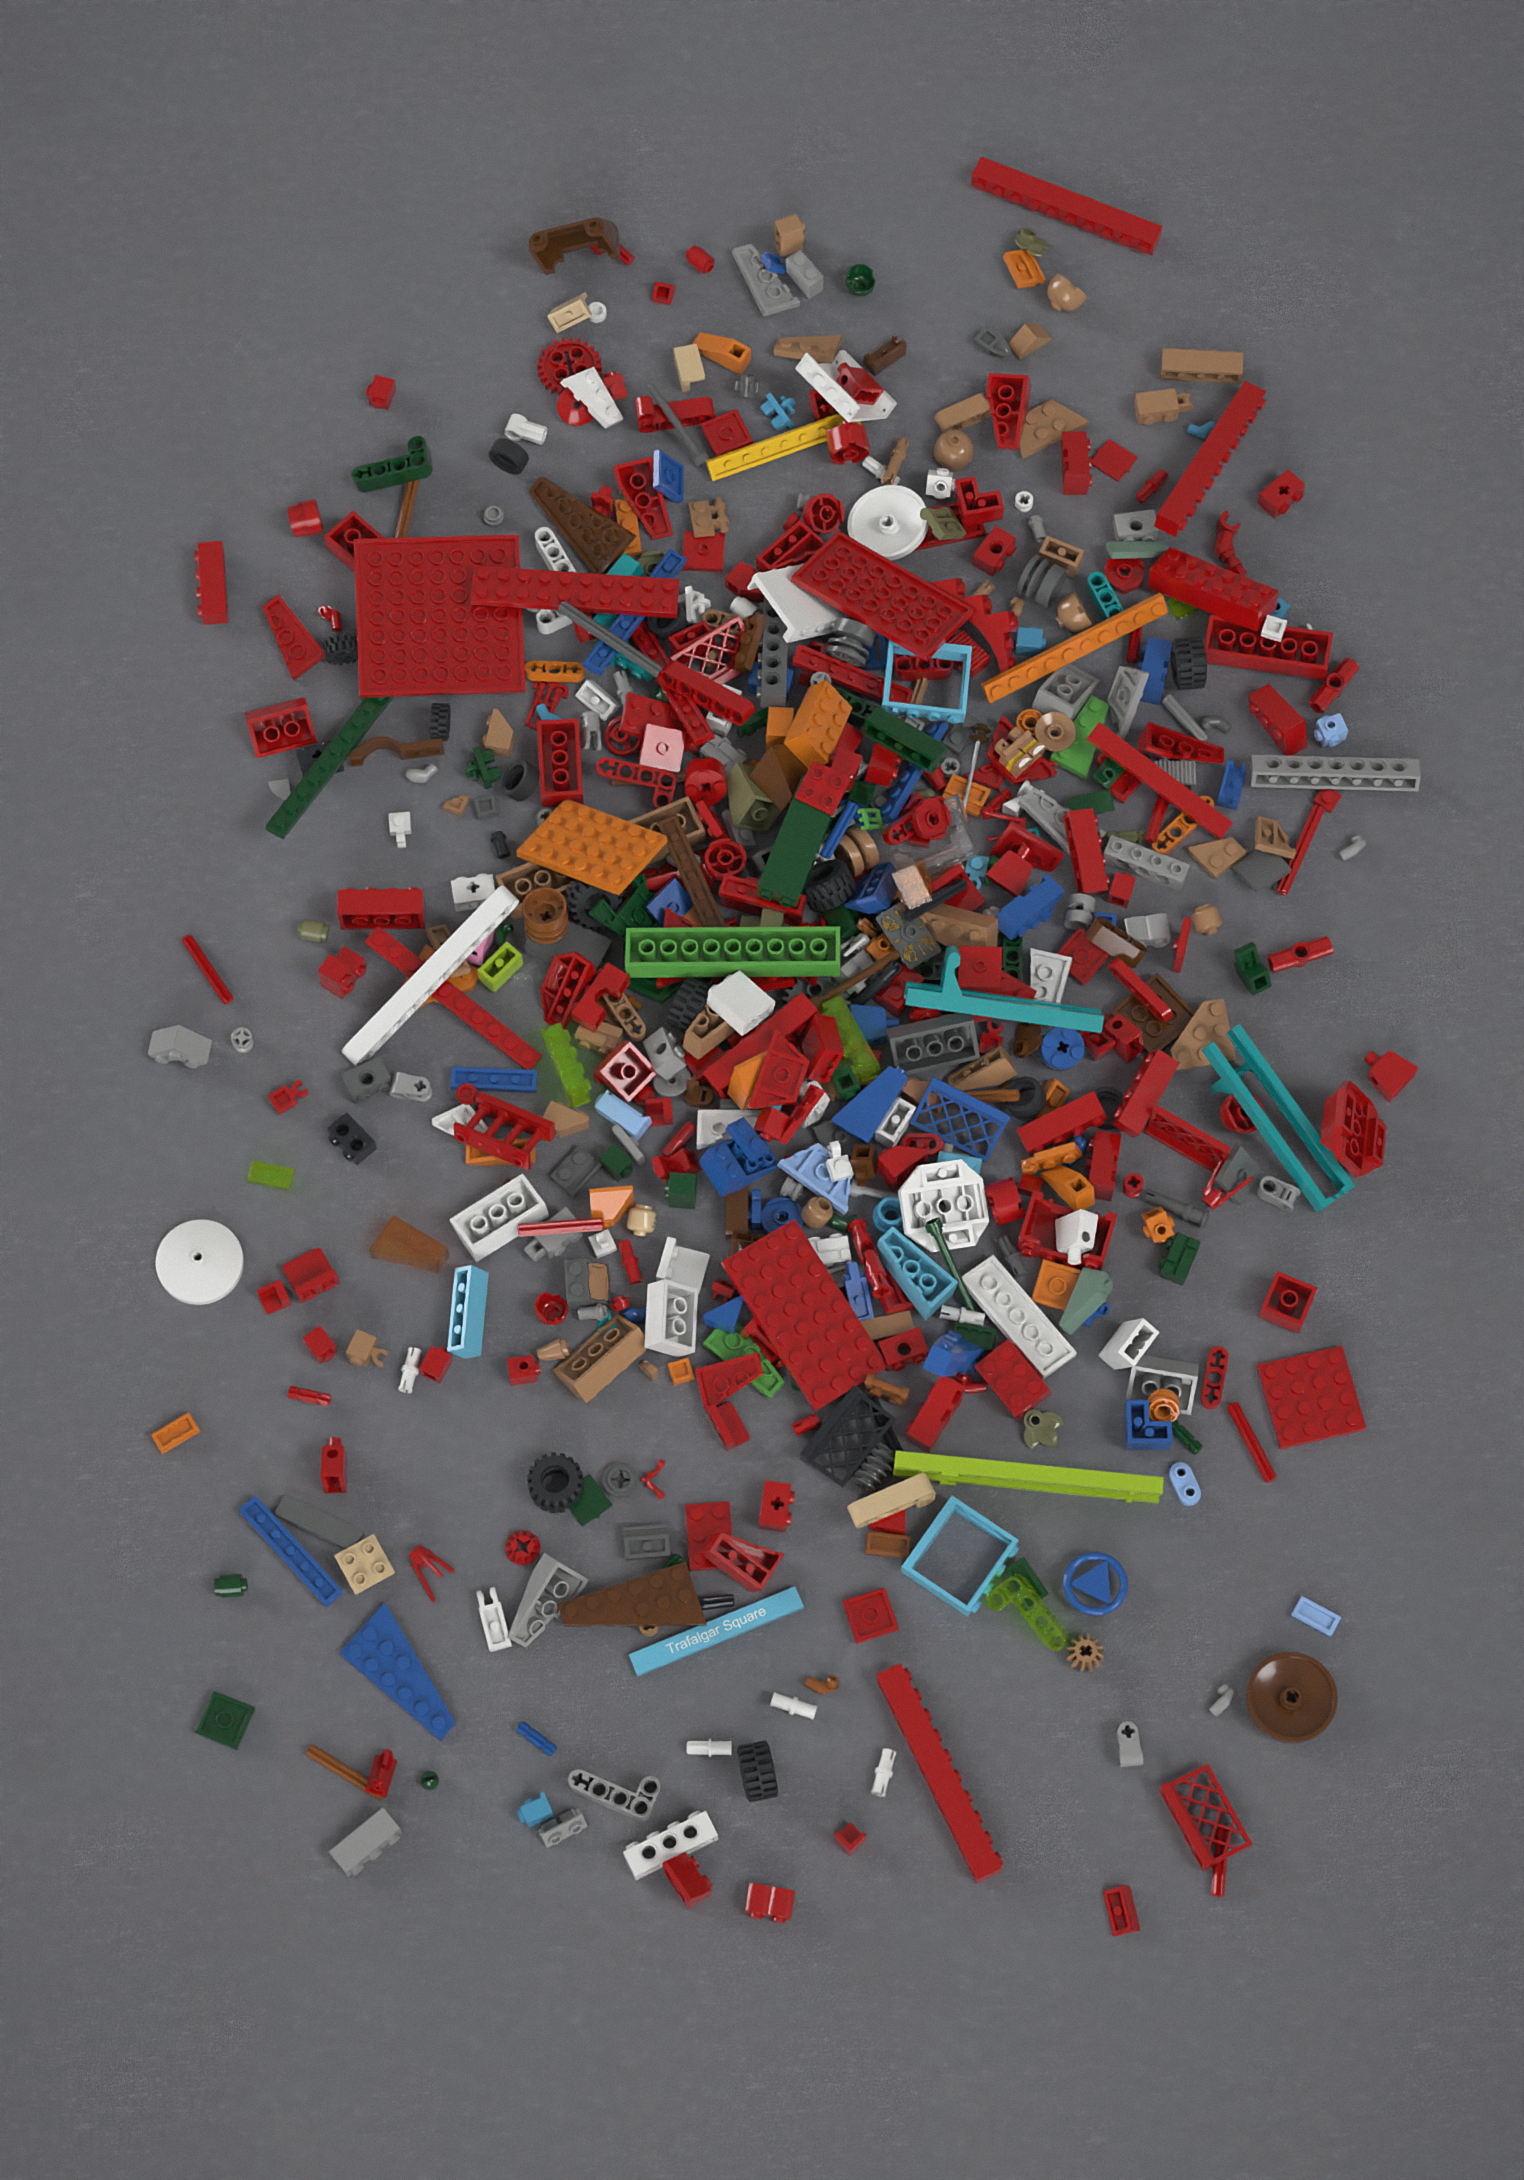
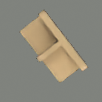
M586 292L553 308L547 315L556 333L591 317L592 313L585 302Z
M697 344L673 348L674 362L682 392L690 391V382L705 379Z

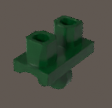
M479 747L473 748L474 759L477 765H474L473 761L467 762L468 768L464 770L465 776L468 778L472 777L473 781H478V775L480 774L485 789L492 788L491 783L501 779L498 766L486 768V764L495 762L492 750L480 751Z
M1107 757L1091 777L1100 783L1106 791L1125 769L1110 757Z

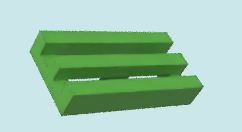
M862 808L857 810V813L863 816L859 818L860 822H864L861 830L878 831L884 828L879 809ZM868 814H875L876 817H868Z

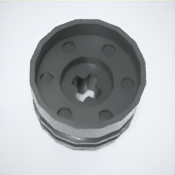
M1036 554L1022 571L1016 592L1021 595L1026 592L1025 597L1028 599L1037 592L1035 602L1050 608L1063 588L1068 571L1057 564H1054L1048 571L1049 561L1047 559L1042 561V557Z
M847 618L836 619L832 629V635L836 638L828 640L829 646H826L824 654L857 668H864L866 658L869 656V652L865 648H872L876 632L867 627V625Z

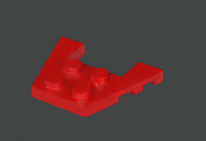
M810 1084L800 1104L782 1105L781 1112L790 1118L781 1139L775 1141L785 1145L788 1143L824 1095V1090Z

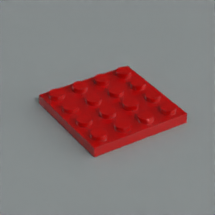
M1343 1346L1257 1364V1371L1280 1450L1366 1430V1424Z

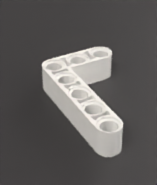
M547 527L539 528L535 533L536 547L549 570L576 572L552 530ZM541 609L536 615L537 628L542 634L553 633L572 623V620L561 614L559 610ZM543 620H549L550 622H548V623H543L542 621H543Z

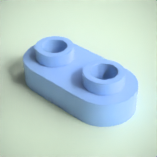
M1183 1462L1174 1464L1170 1469L1169 1478L1179 1501L1185 1506L1197 1504L1201 1496V1490L1191 1468ZM1183 1470L1185 1475L1179 1476L1177 1471ZM1191 1490L1193 1491L1194 1495L1188 1496L1186 1494V1491Z

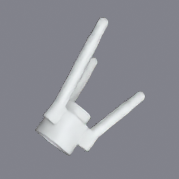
M859 933L856 937L852 936L848 941L841 944L840 950L847 946L850 947L843 954L844 957L852 952L858 954L863 949L866 950L871 940L866 934Z

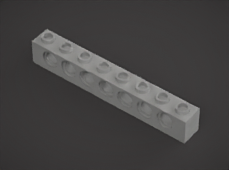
M1252 755L1250 764L1251 787L1418 791L1421 778L1419 759Z

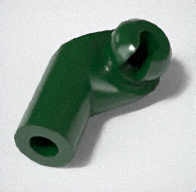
M510 922L500 924L494 934L497 950L506 942L508 934L514 931V927Z

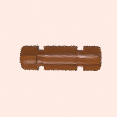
M858 919L857 927L871 940L876 935L880 936L882 934L868 919Z

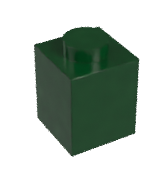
M613 1144L599 1157L602 1167L617 1182L622 1178L626 1179L633 1172V1160L616 1144Z

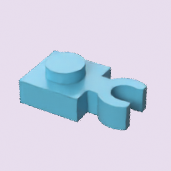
M968 854L965 873L972 883L976 884L978 891H980V879L985 880L984 875L987 872L989 857Z

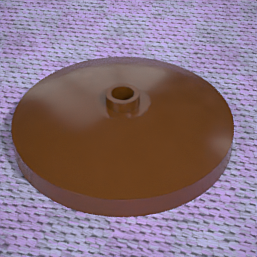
M1283 1652L1265 1659L1253 1671L1246 1688V1705L1254 1724L1265 1735L1283 1743H1302L1319 1736L1329 1726L1337 1709V1689L1331 1674L1319 1661L1302 1653ZM1288 1697L1293 1698L1294 1703L1288 1702L1286 1699Z

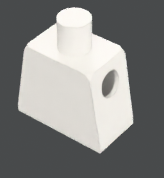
M1080 1209L1055 1220L1057 1250L1068 1255L1069 1264H1080L1081 1254L1092 1250L1098 1221L1097 1214Z

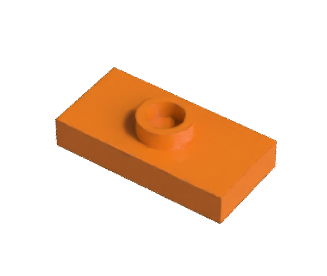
M188 1412L152 1433L151 1437L163 1455L201 1431Z

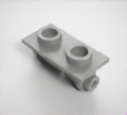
M579 1808L576 1810L571 1809L560 1815L559 1817L562 1821L560 1824L557 1823L556 1819H553L541 1825L538 1832L546 1848L560 1843L563 1839L577 1834L587 1827Z

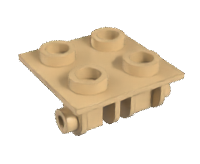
M374 1534L334 1555L355 1595L395 1573Z

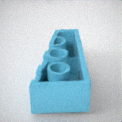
M893 1226L878 1240L876 1250L879 1260L926 1321L954 1294L958 1281Z

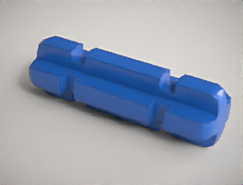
M522 1722L518 1726L517 1732L523 1737L526 1736V1739L540 1750L543 1749L545 1754L552 1756L555 1753L557 1746L551 1741L548 1742L547 1738L534 1728L531 1729L530 1725L526 1722Z

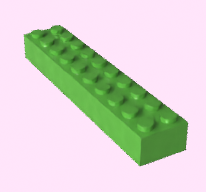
M840 926L626 928V974L629 975V978L727 977L740 970L747 977L840 976Z

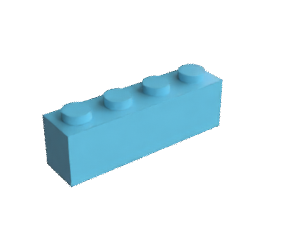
M473 1265L455 1268L447 1352L463 1359L481 1356L489 1273Z

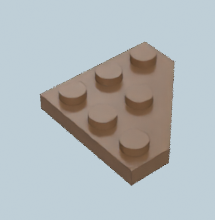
M1224 998L1203 1001L1170 1048V1057L1180 1062L1176 1071L1212 1066L1201 1050L1213 1041L1229 1063L1236 1061L1234 1046L1226 1035L1230 1031Z

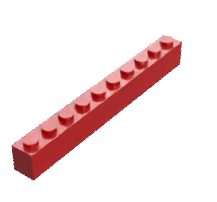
M982 156L971 176V186L977 190L989 192L995 197L1007 199L1014 204H1020L1032 211L1046 214L1050 218L1059 219L1068 225L1077 226L1086 232L1095 233L1104 239L1116 241L1123 246H1129L1144 254L1153 255L1162 235L1163 226Z
M1244 381L1157 513L1154 527L1174 537L1177 536L1180 530H1185L1188 524L1187 519L1194 516L1197 510L1196 505L1198 503L1201 504L1206 496L1205 491L1211 490L1215 482V476L1219 477L1224 466L1222 465L1229 462L1232 450H1237L1241 442V436L1245 437L1250 427L1248 425L1250 423L1254 424L1258 416V410H1263L1267 401L1264 399L1266 390Z
M899 1663L876 1674V1681L977 1884L1000 1873L1002 1870L1001 1865L1004 1864L999 1852L994 1853L991 1847L993 1840L989 1832H984L981 1826L983 1820L978 1810L974 1811L970 1804L973 1800L969 1791L963 1790L960 1784L963 1780L957 1769L953 1770L950 1764L953 1761L948 1749H943L940 1743L942 1741L940 1732L937 1728L933 1729L930 1723L932 1717L927 1708L923 1709L920 1703L922 1696L918 1688L913 1689L910 1683L912 1676L908 1668H903L902 1664Z

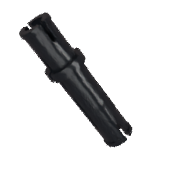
M892 960L882 971H878L873 980L850 1000L851 1005H865L883 987H887L891 983L892 978L901 972L902 967L900 964Z

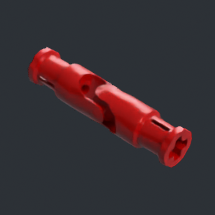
M855 1219L848 1224V1231L853 1235V1244L862 1265L865 1267L867 1281L872 1285L873 1296L884 1298L891 1293L892 1288L885 1279L886 1273L879 1260L872 1236L867 1232L866 1221Z

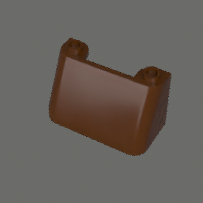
M598 217L539 231L529 238V252L546 275L555 273L554 267L556 264L564 262L563 253L598 245L601 253L607 251L611 259L620 257L619 231L617 226L610 220Z

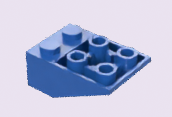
M734 1140L708 1148L699 1161V1164L720 1197L739 1191L779 1168L777 1166L779 1162L771 1150L767 1155L751 1162Z

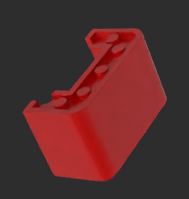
M1033 1190L1018 1240L1017 1249L1020 1251V1254L1024 1257L1032 1258L1034 1256L1041 1258L1042 1261L1045 1259L1079 1270L1085 1267L1102 1271L1118 1214L1107 1211L1106 1216L1099 1217L1100 1213H1095L1098 1215L1092 1250L1081 1254L1080 1264H1069L1068 1255L1057 1250L1055 1220L1075 1211L1071 1208L1054 1204V1200L1050 1198L1049 1202L1043 1199L1044 1193Z

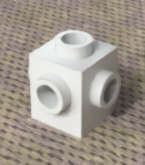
M945 468L929 469L926 495H934V498L937 499L950 497L951 491H954L956 480L953 479V472H949Z

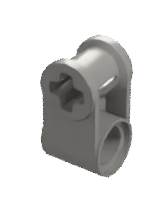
M395 1072L389 1095L398 1099L426 1102L432 1097V1089L429 1081L424 1077Z
M1272 1176L1264 1177L1257 1188V1195L1261 1200L1273 1204L1286 1212L1293 1211L1294 1201L1301 1194L1300 1189L1294 1185L1287 1184ZM1268 1185L1273 1189V1191L1267 1192L1266 1190H1264L1263 1186Z
M1123 1722L1116 1732L1120 1767L1143 1765V1753L1138 1728L1132 1722ZM1125 1728L1128 1729V1732H1132L1130 1738L1122 1734Z

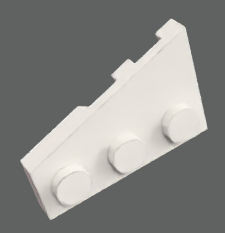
M594 367L565 378L560 382L565 388L568 387L574 393L573 396L578 401L581 400L588 407V412L605 429L620 423L624 419Z

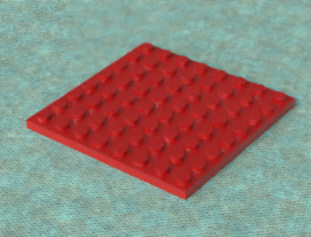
M519 535L354 539L360 698L526 693L522 608L471 605L470 603L474 565L520 568Z

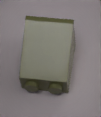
M736 762L726 777L732 825L734 827L767 833L781 813V810L749 777L756 766Z

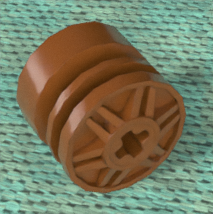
M543 887L527 894L522 904L524 927L527 936L539 944H552L561 940L567 933L569 926L567 904L564 896L555 889Z

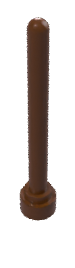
M897 950L891 952L822 996L820 994L818 996L813 995L809 1000L819 1012L822 1011L828 1001L887 966L892 960L898 959L900 952Z

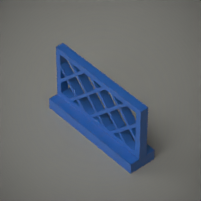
M933 1076L910 1124L928 1133H934L944 1141L987 1162L1011 1116ZM933 1091L939 1094L942 1103L930 1107L927 1100L930 1092ZM943 1097L949 1099V1101L944 1102ZM926 1102L927 1108L922 1109L924 1103ZM952 1102L959 1104L961 1113L949 1116L945 1105ZM943 1106L946 1118L934 1121L931 1109ZM962 1106L969 1110L963 1112ZM928 1110L932 1122L925 1125L917 1122L916 1119L919 1113ZM970 1112L977 1113L980 1123L968 1126L964 1114ZM962 1115L966 1127L953 1131L950 1119ZM981 1116H983V1117H985V1118H987V1119H989V1120L982 1121ZM948 1120L951 1132L946 1134L939 1133L935 1124ZM993 1121L1000 1125L995 1134L987 1136L984 1124ZM933 1125L935 1130H933V1129H931V1128H929V1127H927V1126ZM982 1125L985 1137L973 1141L969 1129ZM967 1130L971 1142L958 1143L955 1133ZM953 1135L954 1140L950 1139L947 1136ZM994 1137L993 1140H992V1142H991V1144H990L989 1138ZM983 1140L987 1141L989 1148L985 1156L976 1152L974 1143ZM972 1144L973 1150L966 1146Z

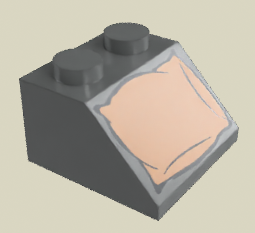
M589 1259L564 1260L568 1310L578 1309L581 1306H596L599 1303L610 1307L609 1264Z

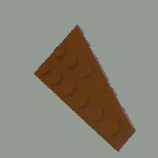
M539 477L528 491L592 573L607 574L636 537L629 530L545 477Z
M686 1562L557 1604L564 1627L707 1626Z

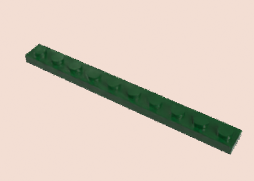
M394 697L365 698L265 825L266 831L284 840L347 759L349 753L354 750Z

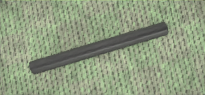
M563 601L560 604L559 612L653 676L658 677V674L663 669L662 666L568 602Z

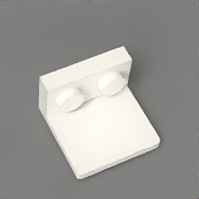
M667 1237L656 1275V1282L663 1279L698 1289L699 1295L710 1255L679 1247L676 1244L675 1238Z

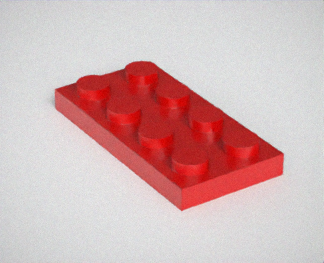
M631 692L626 694L619 732L643 739L644 728L647 723L687 732L670 704ZM687 733L683 751L697 755L700 752L701 745L696 747Z

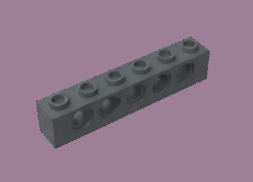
M764 596V603L760 602L759 614L765 616L766 622L763 636H761L758 648H762V653L758 652V665H762V668L757 671V682H761V686H757V699H761L760 707H785L788 643L784 640L783 635L788 628Z

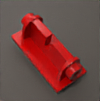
M385 1749L380 1755L375 1754L364 1792L387 1798L397 1760L393 1759L394 1756L391 1750Z

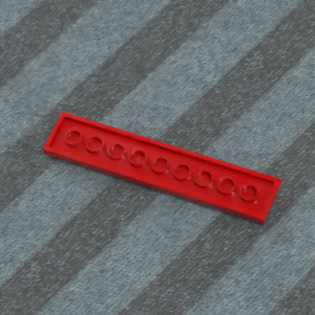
M474 565L470 603L471 605L558 610L560 604L566 601L581 612L677 618L680 579Z

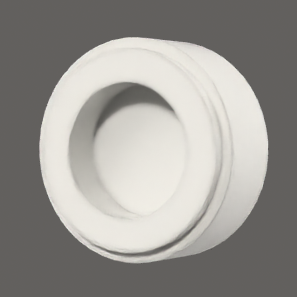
M593 302L588 305L592 313L591 317L588 318L591 322L599 323L606 318L607 312L604 304Z

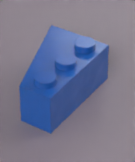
M1149 637L1147 644H1143L1141 656H1144V661L1139 662L1138 669L1148 672L1149 676L1140 699L1141 702L1160 705L1173 641Z
M1048 874L1042 877V881L1037 887L1034 884L1029 887L1028 890L1030 892L1026 896L1022 897L1019 895L1003 907L996 918H999L998 929L1010 940L1017 936L1022 937L1029 929L1034 930L1041 922L1046 923L1053 916L1052 910L1065 890Z

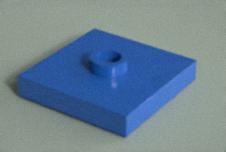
M660 449L654 451L653 487L674 502H683L684 466Z
M671 878L644 908L657 924L663 928L666 907L683 917L694 905L689 894L675 878Z

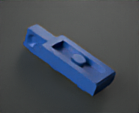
M854 1260L845 1262L847 1274L843 1275L847 1302L860 1322L872 1319L874 1315L866 1276L862 1270L858 1271L857 1262Z

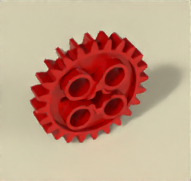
M562 337V343L554 340L555 345L547 344L548 350L543 349L542 356L538 357L537 372L538 377H540V383H545V389L551 388V394L558 391L560 395L566 389L560 383L563 379H559V377H570L565 353L569 355L573 375L594 367L601 378L602 362L601 358H599V352H594V346L588 347V341L581 344L580 338L576 342H573L572 337L567 342Z

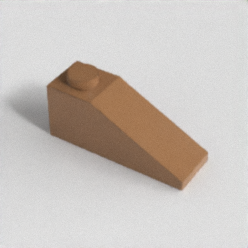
M1001 1045L981 1056L980 1059H976L948 1075L947 1081L949 1085L961 1091L995 1086L1012 1079L1017 1075L1014 1061Z

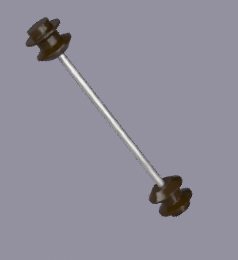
M976 723L970 728L974 734H970L969 739L976 743L959 824L949 828L952 835L947 837L954 846H963V844L968 842L964 836L970 832L963 826L979 745L989 742L986 734L991 733L988 726L982 723Z

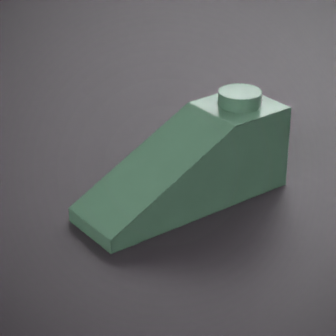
M1082 1268L1059 1323L1067 1335H1071L1106 1301L1108 1294L1111 1293L1113 1281L1106 1272Z

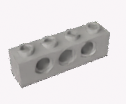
M1111 835L1103 854L1106 865L1177 892H1181L1190 868V864Z

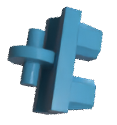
M771 392L766 395L768 400L760 408L767 417L777 411L779 415L770 421L777 431L786 426L790 429L793 428L795 425L786 412H789L791 415L795 413L793 407L796 405V401L794 398L787 399L785 396H782L780 398L782 403L780 404Z

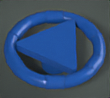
M1088 1552L1079 1555L1067 1566L1063 1576V1590L1070 1604L1078 1611L1091 1616H1103L1113 1612L1123 1603L1128 1591V1578L1126 1571L1114 1557L1102 1552ZM1086 1561H1104L1071 1582V1578L1080 1564ZM1108 1564L1112 1566L1120 1580V1589L1112 1602L1110 1599ZM1071 1587L1107 1605L1104 1607L1086 1606L1077 1599Z

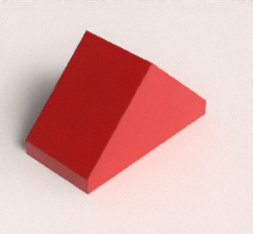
M816 389L809 391V408L815 422L835 415L834 407Z

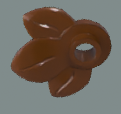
M1022 1023L1019 1024L1016 1031V1041L1013 1046V1051L1019 1058H1027L1031 1052L1036 1051L1043 1041V1035L1040 1034L1041 1024L1030 1023L1027 1027Z

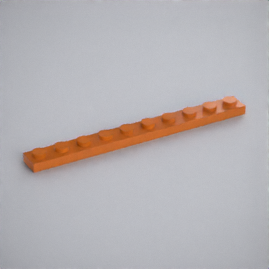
M1158 593L981 683L986 701L991 704L1167 614L1168 610L1163 595Z

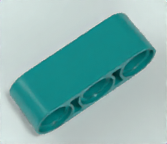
M1098 571L1092 572L1088 576L1086 590L1102 621H1105L1124 610L1106 576ZM1093 583H1099L1100 585L1095 586ZM1106 599V600H1108L1109 602L1105 603V602H1102L1101 600Z

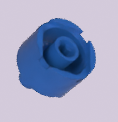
M1055 1027L1043 1036V1041L1039 1046V1056L1042 1062L1047 1067L1056 1071L1071 1069L1084 1055V1041L1075 1029ZM1059 1044H1061V1046L1066 1047V1050H1064V1054L1062 1051L1057 1050V1048L1060 1046Z

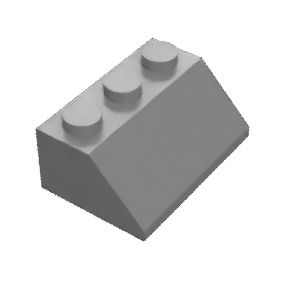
M1142 1355L1137 1364L1130 1369L1126 1400H1148L1152 1392L1158 1389H1169L1178 1396L1179 1413L1191 1415L1199 1364Z

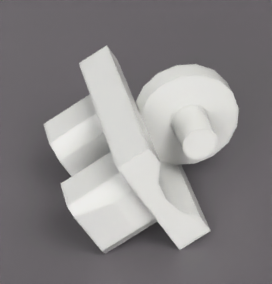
M692 586L685 587V593L678 596V603L683 608H686L687 625L701 622L705 610L711 607L710 600L705 599L704 594L694 591Z

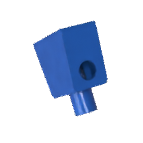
M850 1005L853 1048H859V1046L867 1048L887 1042L885 1029L899 1026L898 1018L886 1019L884 1007Z

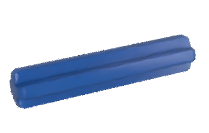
M849 801L846 804L820 851V855L823 858L830 859L858 809V805Z

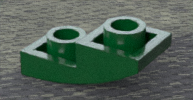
M1111 790L1067 799L1071 811L1093 808L1096 815L1115 811Z

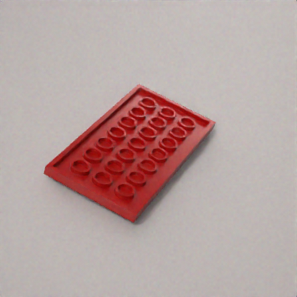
M837 531L791 578L792 583L855 620L867 625V627L925 661H928L973 615L974 611L973 608L840 531Z
M795 1219L721 1262L722 1267L814 1412L849 1392L853 1385L857 1387L864 1383L868 1373L877 1375L888 1368L886 1361Z

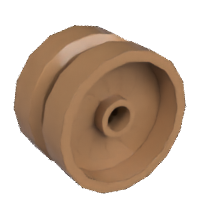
M857 824L846 829L833 853L836 859L845 862L853 878L862 874L864 869L868 870L879 862L878 850L873 839L866 830H861V826Z

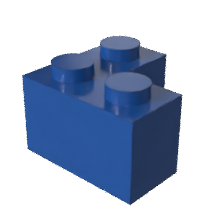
M1126 1400L1124 1407L1126 1450H1170L1172 1445V1421H1149V1400Z

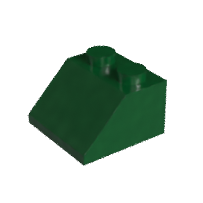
M845 902L832 909L822 911L823 916L831 927L840 926V939H850L852 936L856 937L859 933H863L857 927L859 918H866L871 923L875 918L873 913L867 914L845 908Z

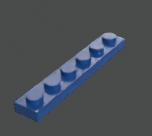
M944 720L932 722L926 727L925 732L927 735L940 741L949 725ZM907 761L904 771L898 776L897 784L889 792V798L886 803L880 808L883 824L895 822L924 771Z
M256 1495L239 1509L243 1517L326 1608L343 1594L340 1587Z

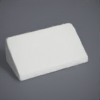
M586 680L575 695L589 709L598 712L603 721H607L621 707L619 702L593 680Z

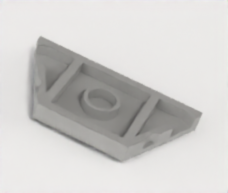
M1119 666L1107 699L1112 722L1118 724L1119 731L1116 735L1123 740L1126 739L1149 673L1128 666Z

